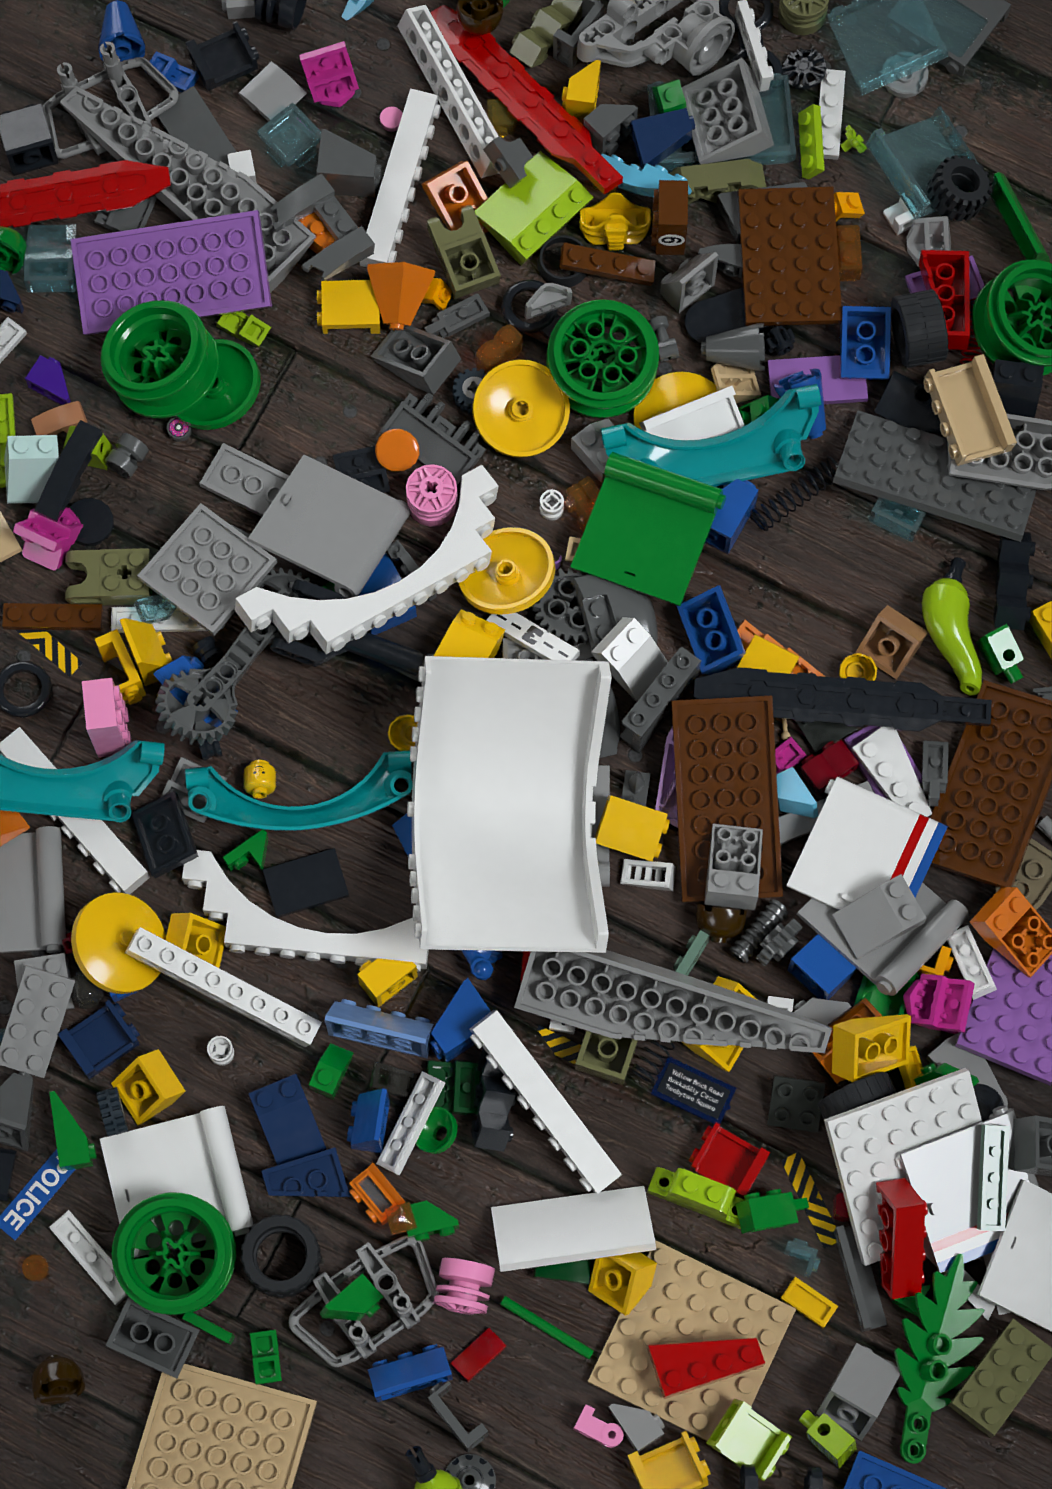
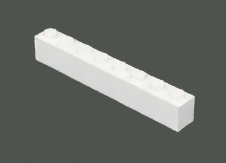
M414 89L409 91L366 232L375 243L374 254L360 261V266L367 267V264L395 263L397 251H394L396 243L400 244L402 241L403 230H401L403 222L407 223L410 209H407L409 201H414L416 188L413 187L415 181H419L421 178L422 167H420L422 160H426L429 147L426 144L428 139L432 140L434 135V118L438 119L440 115L441 105L438 104V95Z
M20 727L0 742V754L8 759L32 767L56 769ZM49 815L53 821L59 819L63 824L61 829L69 839L74 837L79 842L77 848L85 857L90 855L95 860L93 866L101 875L106 873L110 877L111 881L109 884L117 893L122 891L130 895L150 878L146 869L102 820Z
M497 1010L491 1011L470 1028V1031L473 1033L470 1036L471 1040L479 1049L483 1046L489 1054L486 1056L487 1061L494 1069L498 1067L504 1074L501 1077L503 1082L510 1090L514 1088L520 1095L517 1097L519 1103L525 1110L530 1108L534 1113L535 1117L532 1119L541 1131L546 1129L551 1136L548 1138V1141L556 1151L562 1150L566 1156L563 1159L571 1171H578L582 1177L579 1181L588 1192L592 1190L598 1194L622 1175Z

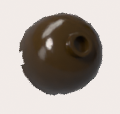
M458 0L456 8L458 21L463 29L469 33L476 35L491 33L499 26L502 20L503 1Z
M698 903L696 912L697 925L701 931L711 936L712 942L726 943V938L736 937L744 928L747 909L739 908V910L731 907L702 905Z
M60 1355L47 1357L35 1368L32 1374L33 1397L35 1400L40 1398L43 1404L64 1403L70 1401L69 1395L76 1393L78 1397L85 1390V1381L81 1368L74 1360L61 1357Z

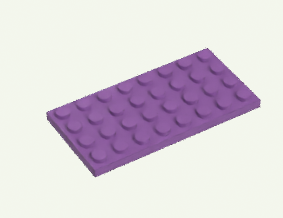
M258 210L70 239L84 335L108 332L113 323L123 313L136 305L149 301L165 300L181 303L192 309L199 318L272 307L260 213Z

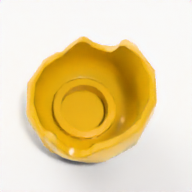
M854 653L845 657L840 664V678L859 677L870 681L876 680L877 667L870 656Z
M414 715L398 716L389 726L388 737L390 743L399 751L410 750L411 746H415V742H412V728L417 727L418 722H414Z

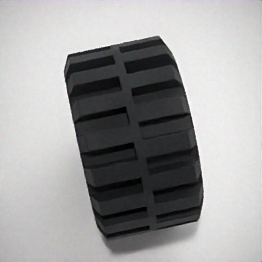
M957 155L951 158L947 157L940 163L929 179L926 193L929 194L927 198L928 201L933 203L931 205L933 209H937L941 216L944 214L948 216L949 220L955 218L956 221L970 220L971 217L974 218L990 197L992 193V180L988 179L990 175L987 171L983 170L984 167L981 164L975 163L976 160L972 158L969 160L967 156H961V158Z

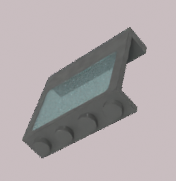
M899 0L887 16L885 29L892 36L906 41L911 48L918 49L926 54L930 60L937 61L945 66L950 73L963 77L967 64L1000 21L1004 22L1008 17L1011 4L1005 0Z

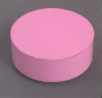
M396 107L385 108L380 114L381 126L386 131H397L402 118V111Z

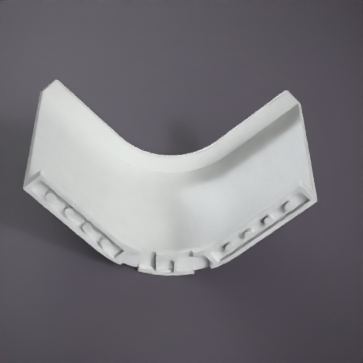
M425 656L424 666H419V682H422V686L417 687L416 701L420 702V705L415 707L414 722L418 723L417 727L412 728V742H415V746L410 747V762H414L412 802H408L407 816L412 817V854L408 856V869H413V871H410V886H414L411 891V903L416 904L413 906V921L418 922L415 923L414 937L419 939L420 949L606 953L609 932L597 860L596 838H592V825H595L596 803L593 801V786H596L598 763L611 684L609 662Z

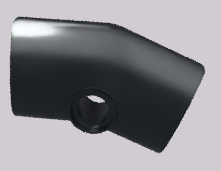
M893 371L885 385V391L874 413L907 428H916L928 433L942 434L940 419L933 412L932 398L930 393L926 392L924 384H920ZM917 391L925 393L926 402L917 399Z

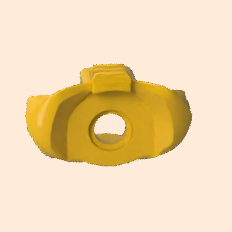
M610 193L599 203L580 210V229L585 238L593 245L607 244V249L623 250L624 244H638L644 239L650 229L651 209L630 202L621 193Z

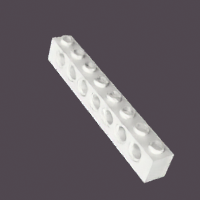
M426 5L406 9L398 24V28L434 94L438 95L440 105L481 178L499 174L483 150L492 140L498 137V134Z
M141 927L136 930L125 951V954L304 1047L311 1045L322 1023Z

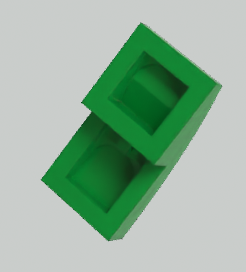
M269 1330L250 1333L255 1384L260 1385L282 1381L277 1331Z

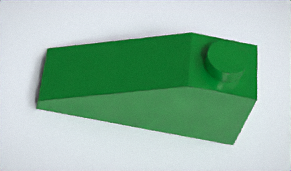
M50 1091L60 1169L67 1171L92 1167V1159L97 1158L95 1144H90V1140L56 1092Z

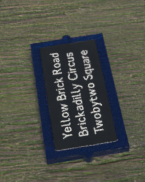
M670 1057L667 1058L660 1075H657L658 1079L651 1095L712 1124L716 1122L720 1124L726 1110L731 1108L729 1104L737 1088Z

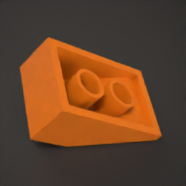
M461 161L421 184L432 206L450 231L458 230L462 227L460 217L462 207L471 205L475 211L488 199L468 161ZM479 221L481 229L485 234L488 230Z

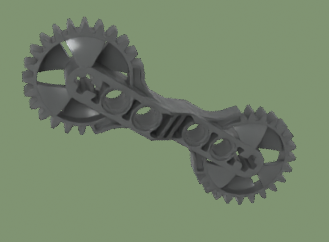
M279 568L276 574L271 569L257 587L262 588L265 585H269L277 589L278 594L299 598L292 591L295 580H303L301 579L302 573L299 572L295 576L292 569H289L288 573H284V570ZM307 577L304 581L309 582L310 578ZM271 622L266 628L257 629L253 632H250L246 626L225 656L214 667L202 670L190 669L187 675L182 670L178 677L172 674L170 680L166 679L163 686L160 687L155 703L158 704L155 711L161 713L158 720L166 721L163 728H172L171 736L177 733L180 734V741H183L185 737L189 738L191 745L196 739L200 746L203 745L205 739L209 744H212L215 738L220 741L223 735H227L237 715L235 709L238 704L235 697V686L258 655L268 644L273 642L274 638H284L275 624ZM175 687L189 694L184 705L170 692ZM213 712L222 724L214 727L204 720Z

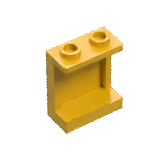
M371 280L321 281V290H317V304H322V312H317V325L322 326L323 334H328V329L370 328L371 334H380V311Z
M118 629L95 638L104 662L116 657L120 660L129 680L119 685L125 704L129 703L131 705L141 701L146 693Z
M608 795L595 834L596 844L653 862L654 857H659L662 844L659 843L661 834H666L670 820L667 819L668 814Z
M684 1431L681 1432V1438L639 1456L638 1451L629 1454V1463L640 1488L701 1489L708 1486L707 1476L711 1473L706 1461H700L697 1452L700 1449L694 1436L689 1438L687 1432Z

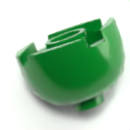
M1 226L0 269L13 271L12 274H16L25 263L28 254L27 244L22 235L16 230Z

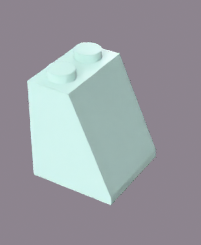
M57 435L7 436L4 456L7 504L38 503L59 459Z

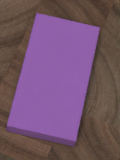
M840 355L768 360L767 362L770 396L780 399L774 388V384L779 385L778 381L800 371H803L806 375L811 374L810 369H819L822 375L824 404L868 401L866 379L841 378Z

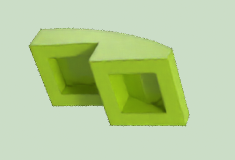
M243 312L223 314L216 325L228 334L258 348L271 329L269 325L253 315L249 317Z

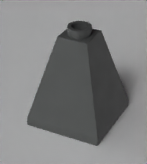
M26 1072L13 1073L0 1086V1143L27 1151L29 1148L34 1091L33 1077Z

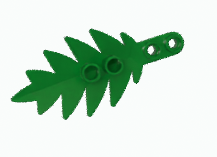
M962 1253L957 1254L946 1276L938 1271L933 1272L935 1303L920 1292L915 1293L916 1307L924 1330L909 1319H902L904 1333L915 1359L900 1348L894 1350L900 1375L908 1389L897 1387L898 1396L906 1406L900 1453L902 1458L910 1464L921 1462L926 1455L931 1412L937 1411L951 1402L949 1398L937 1397L956 1387L975 1370L973 1366L948 1368V1366L965 1357L983 1341V1337L952 1339L968 1329L985 1311L983 1308L958 1310L978 1285L977 1281H963L964 1258ZM915 1419L918 1422V1427L916 1429L914 1427ZM911 1446H913L914 1448L913 1455H911L910 1453Z

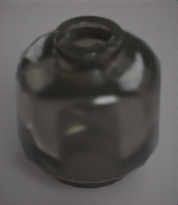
M81 970L76 972V976L71 978L75 979L71 993L72 1003L78 1005L80 1009L97 1007L104 998L103 989L88 980Z

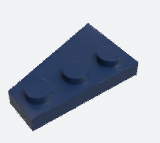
M335 1147L261 1171L269 1196L350 1197Z

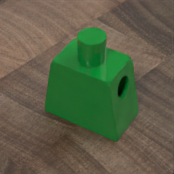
M1007 624L986 634L975 642L995 675L1004 672L1010 684L1023 678L1017 664L1022 662L1024 658Z

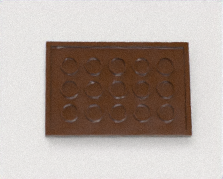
M834 187L738 189L745 326L757 323H764V326L841 324L842 306Z

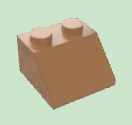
M887 605L878 614L855 653L870 656L878 668L897 680L919 649L928 631Z

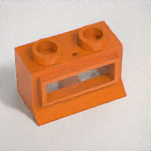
M374 1163L349 1183L352 1188L349 1193L357 1203L362 1201L368 1209L365 1212L374 1223L379 1221L383 1226L402 1210L401 1206L406 1205L404 1199Z

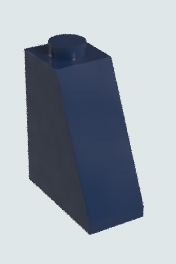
M687 108L631 121V134L642 169L646 163L655 167L656 164H659L691 140L692 130L695 129V122L693 116L688 115Z

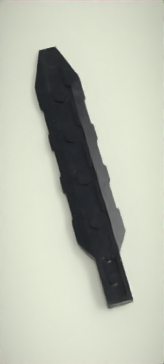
M741 667L694 680L693 698L772 696L773 718L794 719L796 722L813 723L814 721L844 723L845 726L863 727V725L892 727L894 730L920 732L939 722L989 726L991 724L992 700L942 696L919 682L896 681V683L870 681L859 677H822L812 673L767 672L765 669Z

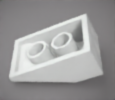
M623 617L590 652L598 661L609 662L611 675L636 702L668 663L651 635L635 618Z

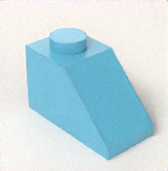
M791 767L777 774L779 810L811 818L818 817L817 802L795 769Z

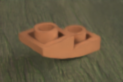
M79 401L58 406L31 419L36 435H56L62 431L68 433L69 427L77 426L80 420L87 423Z

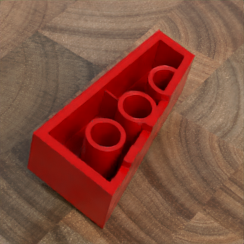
M921 250L919 259L920 271L926 290L933 289L941 302L948 333V349L967 350L970 338L969 251Z
M906 1178L876 1182V1191L882 1194V1203L877 1204L878 1215L881 1216L884 1229L879 1230V1240L885 1253L880 1254L882 1287L891 1299L915 1296V1293H921L922 1284L925 1281L922 1269L923 1261L926 1259L924 1239L927 1237L925 1216L928 1214L927 1203L925 1200H922Z
M757 1338L648 1345L647 1348L664 1399L765 1365Z

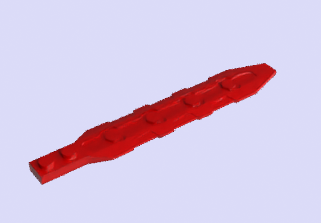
M445 5L430 12L456 60L462 63L488 92H492L508 108V112L517 121L522 122L537 137V141L552 156L574 164L603 194L608 193L623 183V176L593 148L589 130L575 116H571L554 99V95L544 86L538 84L525 71V67L515 57H511L496 42V38L491 33L476 35L467 32L458 21L457 11Z
M122 160L100 164L99 167L72 172L66 170L55 172L50 176L7 181L5 184H0V227L13 226L17 228L56 218L62 220L77 217L78 214L134 207L171 186L169 168Z

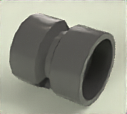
M123 433L115 444L117 449L110 451L104 463L116 474L130 479L138 468L137 462L143 461L149 449L136 437Z

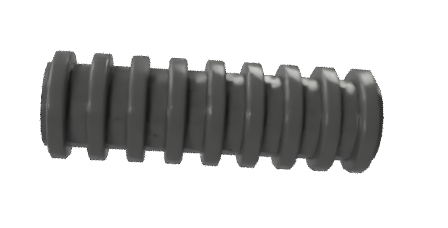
M770 899V905H765L764 907L765 911H760V916L754 919L755 922L749 924L750 928L744 930L745 934L739 936L740 940L734 942L735 946L729 948L730 953L738 961L747 963L749 961L748 957L754 955L753 951L759 949L758 945L762 943L768 933L773 931V927L776 928L778 921L782 922L783 916L788 915L787 908L775 899Z

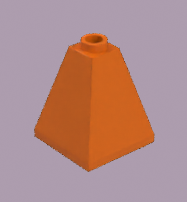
M406 262L367 264L368 274L383 323L390 325L389 329L404 330V326L411 325L435 276V270Z

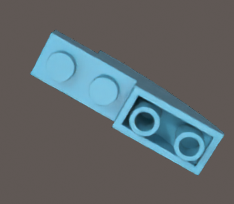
M602 153V156L623 176V183L618 185V187L635 194L653 197L654 189L659 187V180L688 181L679 174L674 176L669 174L665 168L657 164L653 167L646 163L642 169L632 163L630 166L625 164L616 155L612 154L610 157ZM688 185V195H690L692 190Z

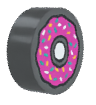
M177 416L170 419L167 424V432L172 440L182 442L190 437L192 432L191 426L183 423Z

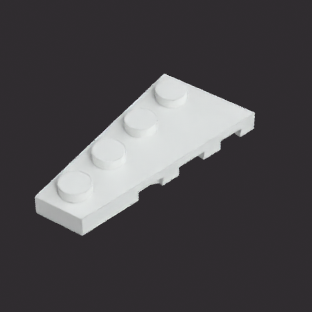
M881 727L851 749L889 800L926 817L931 816V809L928 806V802L897 730H894L892 727Z

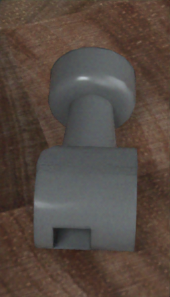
M657 316L651 319L649 324L658 338L659 361L664 362L679 358L676 340L674 337L669 338L666 331L669 326L667 317Z

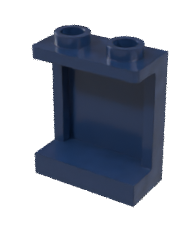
M110 1000L105 1002L106 1005L71 1030L68 1031L66 1028L58 1034L89 1080L140 1045L137 1037L140 1036L139 1032L132 1023L129 1025L125 1023L122 1017L126 1014L118 1003L113 1005Z

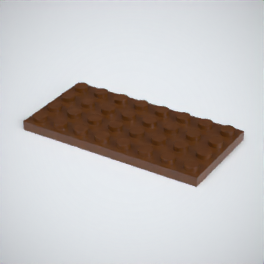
M983 680L976 699L992 700L991 724L989 726L966 724L948 771L946 792L940 793L938 806L934 807L930 817L948 826L931 866L995 887H1013L1052 784V701Z
M772 696L671 701L682 902L705 901L713 824L763 829L758 898L783 897Z

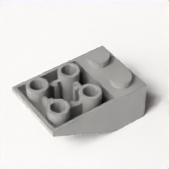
M720 824L712 825L704 905L755 910L759 893L763 829Z

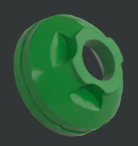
M433 1107L416 1145L421 1150L431 1154L446 1151L453 1144L457 1135V1122L454 1116L442 1107ZM446 1127V1137L438 1141L436 1137L438 1130Z

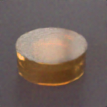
M31 1255L24 1260L22 1271L24 1276L30 1281L39 1282L48 1275L49 1264L44 1257Z

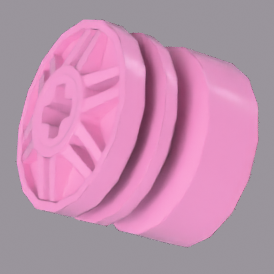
M432 464L424 465L414 470L409 476L406 484L407 505L412 518L418 523L429 527L440 526L448 522L454 516L458 506L457 485L452 473L442 466Z
M442 1258L439 1277L449 1281V1285L436 1286V1291L446 1294V1296L436 1295L433 1303L455 1313L467 1315L486 1314L488 1306L477 1301H489L490 1296L479 1291V1288L492 1286L495 1268L468 1260Z

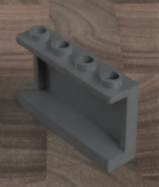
M683 647L678 649L622 720V725L626 727L620 735L622 742L637 753L641 752L671 714V701L682 700L693 686L694 680L699 676L701 660Z

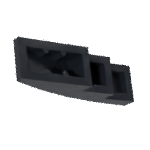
M82 420L79 421L44 487L35 508L36 513L55 522L59 520L81 483L80 477L92 459L91 453L103 435L102 430Z

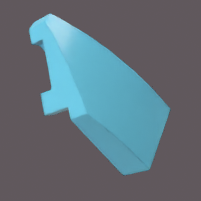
M348 0L342 18L345 20L353 18L367 8L374 0Z

